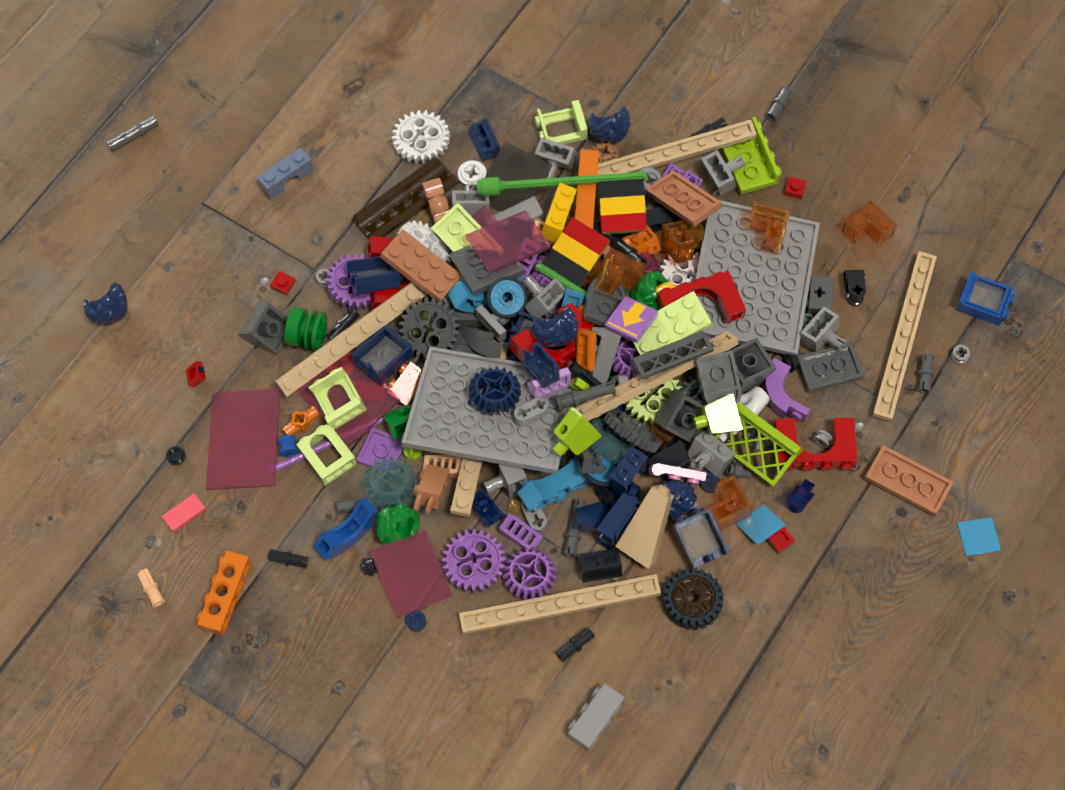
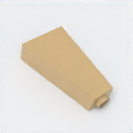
M661 484L651 487L615 546L647 569L653 567L656 563L674 496L669 493L670 490Z

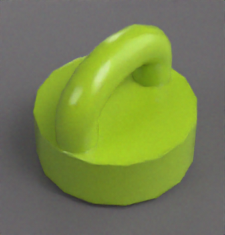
M404 447L403 453L406 459L416 461L422 457L423 450Z

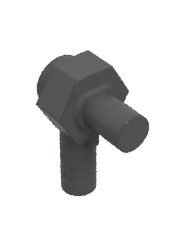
M735 457L726 468V474L729 475L730 479L738 481L740 477H751V471L743 469V466L737 462Z

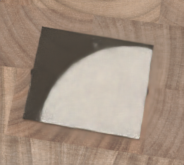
M505 142L485 178L499 177L503 182L546 179L553 165L532 155L530 152ZM540 187L501 191V195L489 196V206L502 212L536 196Z

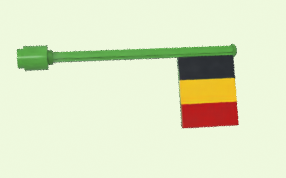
M644 170L643 172L504 182L499 177H487L477 180L478 195L483 196L501 195V191L508 189L558 186L559 183L565 185L599 183L602 234L647 231L644 181L647 179V173Z
M572 217L544 261L539 262L535 270L552 280L556 277L565 288L585 293L584 300H586L587 292L580 288V286L610 243V240Z

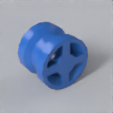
M285 435L278 438L280 456L291 457L298 454L296 436Z

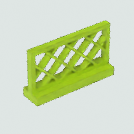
M737 402L738 413L743 422L745 441L734 442L733 431H730L731 443H726L725 445H732V450L736 453L735 445L745 443L747 454L738 455L736 453L734 457L775 487L796 457L804 449L742 403ZM747 429H757L759 438L748 440ZM725 432L716 433L715 437L719 439L722 433ZM772 440L774 450L763 451L762 441ZM759 441L761 452L750 454L749 443ZM786 451L792 455L787 462L779 463L778 452ZM775 453L776 464L765 465L764 454ZM761 455L763 466L754 467L751 464L750 456ZM777 466L778 474L772 480L767 476L766 468Z

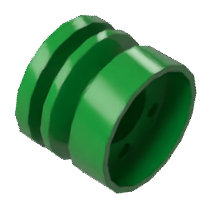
M293 306L285 326V344L300 347L304 341L305 349L312 348V350L316 351L321 348L327 332V314L312 310L308 317L307 309Z

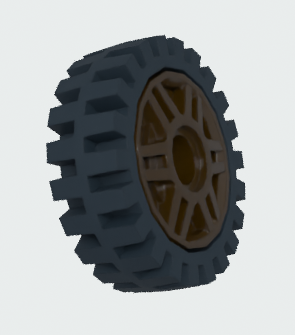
M687 568L683 572H677L667 582L663 593L664 610H666V615L671 618L673 623L676 622L677 626H683L687 630H690V628H693V630L703 629L707 625H711L719 616L723 605L721 585L718 584L716 578L712 577V574L709 572L706 574L705 570L702 569L697 571V568H692V570ZM695 596L698 601L690 602L688 597Z

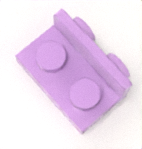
M568 367L559 369L560 380L545 388H542L536 380L527 384L528 389L534 399L545 397L570 387L571 372Z

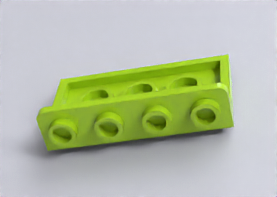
M755 117L751 118L757 134L755 139L721 148L727 163L741 155L746 164L745 167L732 173L740 194L777 185L781 176V169L775 164L774 153L769 150L768 139L762 134V125L760 122H757Z

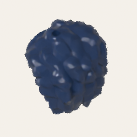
M626 107L620 108L619 112L605 118L597 117L594 113H591L589 117L588 129L596 140L611 143L620 142L629 131L630 116Z
M113 282L107 294L103 295L99 300L90 302L84 300L85 315L90 321L97 324H109L119 321L126 315L128 306L127 296L120 284Z
M570 306L564 308L561 314L558 313L554 318H549L548 321L540 322L536 318L533 319L532 334L544 346L563 347L569 345L576 337L578 320Z
M670 479L660 483L670 490L669 493L674 495L668 516L672 518L682 516L684 512L690 511L691 507L695 505L697 495L694 493V488L686 482Z

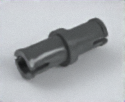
M783 86L778 96L773 99V105L766 114L768 119L772 121L777 120L781 110L785 109L786 102L792 94L791 88Z
M927 353V357L926 354H922L921 369L918 373L920 376L918 391L921 393H926V390L927 393L931 392L932 377H934L933 354Z

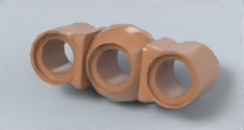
M440 178L422 183L434 224L449 211L446 196H444L445 192Z

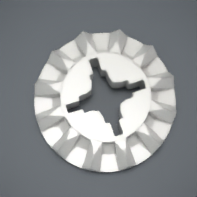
M467 161L458 169V179L462 184L469 183V186H471V183L477 186V180L486 178V168L478 161ZM475 170V175L470 179L469 174Z

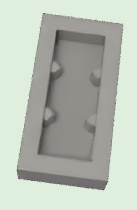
M482 305L478 306L475 309L476 318L491 333H495L494 337L500 343L506 339V330L501 325L506 324L510 318L498 317L494 313L490 314Z

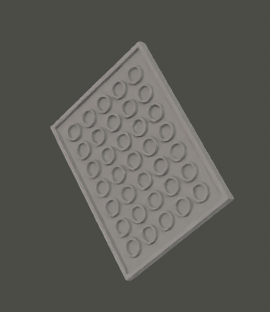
M719 200L722 208L709 216L706 221L695 280L700 277H710L717 272L729 271L744 303L746 312L744 318L725 323L715 301L706 296H697L713 324L703 331L711 338L728 331L737 337L738 344L741 345L758 338L765 350L797 356L820 223Z
M429 347L401 442L402 447L557 474L561 457L552 448L560 439L554 434V430L563 420V414L573 406L564 408L560 412L555 395L558 394L560 396L570 393L573 388L567 387L542 397L549 403L547 415L528 425L521 426L514 421V410L518 406L534 399L527 384L535 380L523 366L522 362ZM489 366L491 369H495L498 366L499 370L505 367L506 372L512 371L513 376L517 375L518 381L521 384L519 402L515 403L514 409L509 408L508 413L502 411L501 416L498 412H495L492 416L491 412L484 414L483 409L478 411L469 399L468 386L470 385L471 378H474L475 373L480 374L481 369L487 371ZM571 373L572 382L573 379H577V377L573 373ZM506 386L504 389H505V392L508 394V393L510 392V390H509V388ZM481 388L479 392L484 395V389Z

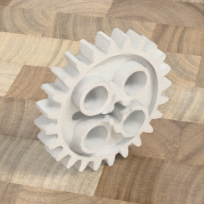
M418 110L417 115L411 112L410 117L404 115L405 120L399 119V124L394 125L395 130H392L394 149H396L397 154H401L402 159L407 157L408 162L414 159L415 164H417L418 160H421L422 164H424L426 159L430 161L432 157L438 158V154L444 155L443 150H447V144H450L448 125L445 124V120H441L440 115L435 117L434 112L430 115L427 114V110H425L424 114H421L420 110Z
M413 220L412 223L408 221L407 224L400 228V231L404 229L447 264L451 262L449 254L451 250L446 248L447 245L431 228H428L427 223L423 226L421 221L416 223Z
M682 250L680 255L677 252H674L673 257L668 255L667 260L664 259L662 265H660V274H663V277L668 279V282H672L676 287L684 282H694L699 253L697 252L695 255H692V252L689 250L687 255Z

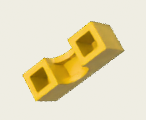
M559 183L539 237L556 243L563 231L577 189Z

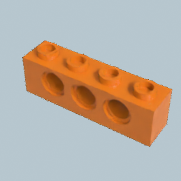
M227 550L225 555L221 556L218 563L219 570L217 574H214L211 581L212 588L210 593L208 592L204 598L205 606L203 611H200L197 616V625L202 631L224 637L252 564L248 556ZM230 571H234V572H235L232 577H230V578H227V577H226V574H227L228 572H230ZM221 590H228L224 596H218ZM220 608V612L218 614H211L213 609Z

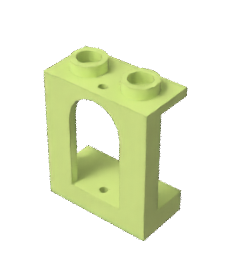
M579 100L572 101V108L541 114L540 109H537L535 123L541 129L539 131L540 138L561 144L588 139V128ZM574 119L578 130L575 133L550 137L547 135L545 127L552 123Z
M342 367L331 371L329 375L316 380L309 386V389L314 393L326 415L327 423L334 430L367 410L349 375ZM334 385H341L351 401L334 410L328 399V391Z
M328 423L319 426L314 433L301 438L299 443L296 444L299 452L304 455L319 475L324 486L357 465L354 455ZM325 437L329 439L342 456L327 468L311 448V446Z

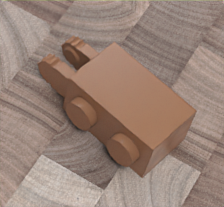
M427 464L425 471H421L419 477L420 484H416L414 489L416 500L413 509L415 511H419L421 506L426 507L425 510L428 514H431L433 508L439 510L449 485L450 469Z

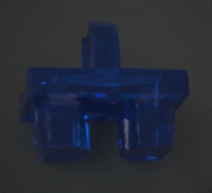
M804 479L802 484H798L788 495L786 501L788 502V508L792 512L801 513L815 495L812 492L815 484Z
M484 488L475 494L472 507L488 528L504 517V514ZM489 505L490 509L484 513L483 510Z

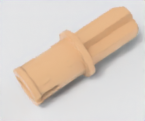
M149 569L140 570L138 576L144 587L143 591L147 593L152 606L158 607L162 605L165 600L158 589V583H155Z

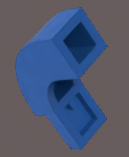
M366 497L360 499L350 516L343 523L321 534L314 548L325 560L340 555L369 531L375 523L373 518L378 510Z

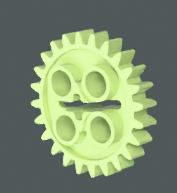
M668 380L662 384L664 386L657 391L656 395L652 394L660 385L648 392L642 393L643 397L637 396L623 403L627 404L625 411L631 409L630 416L637 415V420L642 418L643 424H646L648 420L651 426H653L668 399L663 397L662 393L670 396L674 388L681 391L682 387L676 386L679 380ZM648 395H652L643 406L640 405L647 399ZM648 405H653L656 410H651Z

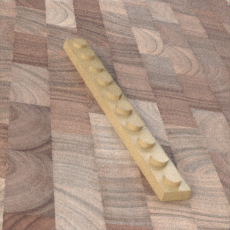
M747 120L598 164V175L639 172L646 167L656 168L755 139L757 134L752 121Z
M918 251L873 417L892 421L937 256Z
M410 282L276 379V384L284 395L288 397L403 313L405 308H410V303H416L417 299H422L427 293L413 282Z
M725 331L709 339L714 350L701 357L730 350L738 345L737 337ZM691 360L644 380L638 375L615 387L616 393L589 400L575 407V409L590 421L696 367L695 361Z
M503 345L499 359L506 360L509 348ZM463 457L450 514L470 517L483 461Z
M657 574L462 612L459 613L464 635L660 596L661 590Z

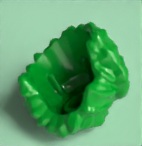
M650 271L636 281L635 287L630 293V298L658 311L660 309L656 302L658 298L656 287L668 282V279H665L659 271Z
M397 504L394 507L386 506L381 509L377 514L376 520L377 536L381 543L390 544L395 542L399 544L400 541L413 542L417 536L416 532H418L420 527L418 511L406 507L404 504Z

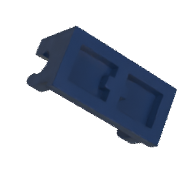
M484 118L479 122L473 123L469 134L481 161L484 162L500 156V145L488 119Z
M538 341L533 343V351L531 353L527 349L523 351V366L542 388L560 380L559 365Z

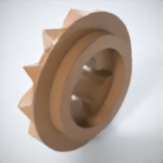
M601 141L598 144L595 143L591 150H599L598 164L618 158L616 145H612L610 142ZM607 150V154L601 158V152Z

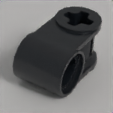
M844 270L843 283L847 302L852 306H859L862 304L866 294L864 270Z

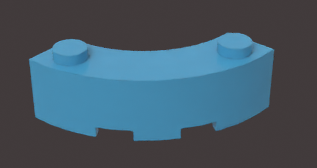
M520 276L516 279L522 283L524 277ZM459 281L447 293L454 307L458 310L475 313V309L482 305L487 311H491L487 304V291L473 296L467 284ZM505 292L502 299L506 303L512 299V296L509 292Z
M574 457L568 462V465L558 470L557 474L526 481L517 493L529 511H537L546 508V504L552 502L557 504L569 497V492L580 491L591 482L581 474Z

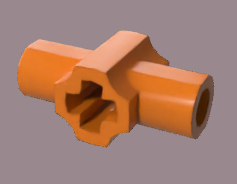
M311 406L306 411H295L292 414L291 422L281 429L285 435H295L299 432L306 433L309 430L310 423L320 415L314 406Z

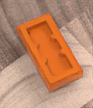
M583 328L578 329L576 361L586 370L593 371L595 370L596 332Z

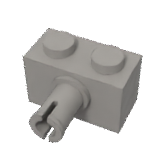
M540 138L535 156L538 161L547 163L542 179L554 178L559 167L572 171L578 155L575 148Z
M718 150L701 158L703 167L720 196L736 188L732 173L746 166L741 155L728 163L724 162Z
M468 183L464 187L465 191H452V208L459 203L473 219L489 218V196L478 195L476 186L471 183V189H469Z
M531 274L522 281L533 294L525 308L536 318H540L547 313L566 292V289L556 277L542 287Z
M824 306L802 330L801 344L815 352L819 351L828 342L841 351L845 347L847 340L835 334L839 328V315Z
M706 429L694 439L688 451V454L694 458L691 462L692 469L698 465L695 471H701L705 467L716 477L726 470L736 454L714 435L708 434Z
M499 464V476L483 482V485L488 494L504 487L509 498H513L519 495L517 492L522 488L523 483L527 481V476L523 468Z

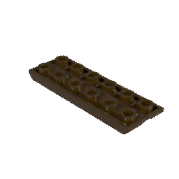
M433 158L353 216L352 221L369 239L371 236L386 237L428 206V200H426L422 187L423 182L440 178L444 192L447 193L458 185L460 181L438 158Z

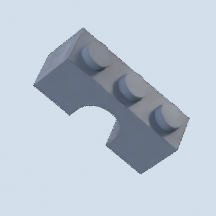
M300 147L257 176L260 189L272 200L285 191L284 185L288 179L296 176L301 180L313 172L312 160Z

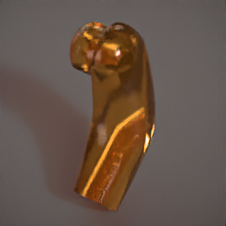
M654 423L651 425L650 432L661 439L663 443L675 438L673 433L664 429L659 424Z

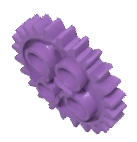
M354 253L353 258L347 254L346 259L340 257L339 262L334 261V265L329 267L326 285H328L327 292H331V298L336 297L335 303L342 302L341 307L347 304L349 309L355 306L358 311L359 306H362L366 310V304L370 305L371 292L356 296L353 290L351 294H348L352 290V286L347 279L346 261L364 259V254L358 258L357 254Z
M475 529L472 530V534L465 530L464 536L457 533L458 539L451 538L452 545L446 544V548L449 551L442 552L443 556L446 557L441 559L442 564H446L442 567L443 571H448L445 574L446 579L451 578V585L457 582L458 590L464 586L465 592L469 588H472L473 593H475L476 588L483 592V586L485 585L488 589H491L490 583L497 584L496 577H503L500 571H503L505 567L503 564L506 563V558L503 556L506 554L505 550H501L502 543L496 544L498 541L497 537L491 539L490 532L484 536L483 530L479 534H476ZM479 546L486 548L483 552H478L476 549ZM460 551L467 553L464 557L457 556ZM475 558L477 563H473L471 559ZM485 564L491 566L487 571L481 569ZM466 569L472 571V573L468 576L462 574V572Z

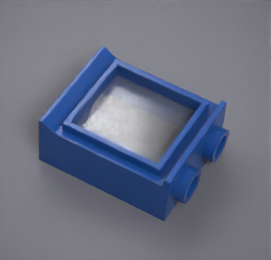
M971 271L956 311L999 326L1001 321H1006L1010 310L1007 309L1008 304L1012 305L1015 294H1012L1014 286L1010 287L976 275Z

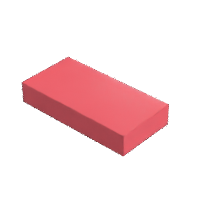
M192 494L165 513L162 518L173 533H175L203 513L206 508L197 496Z

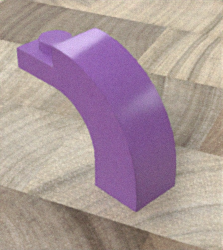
M774 358L772 362L776 366V370L764 381V391L770 398L768 405L780 418L784 419L789 414L791 418L804 423L808 418L810 409L792 400L786 394L783 383L790 373L791 366Z

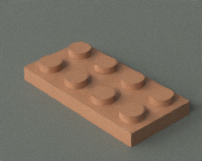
M674 170L646 188L649 197L693 227L722 208L719 200Z
M404 229L400 231L379 256L432 298L436 297L437 302L444 299L462 277L458 271Z
M884 445L864 478L933 516L937 515L954 483Z

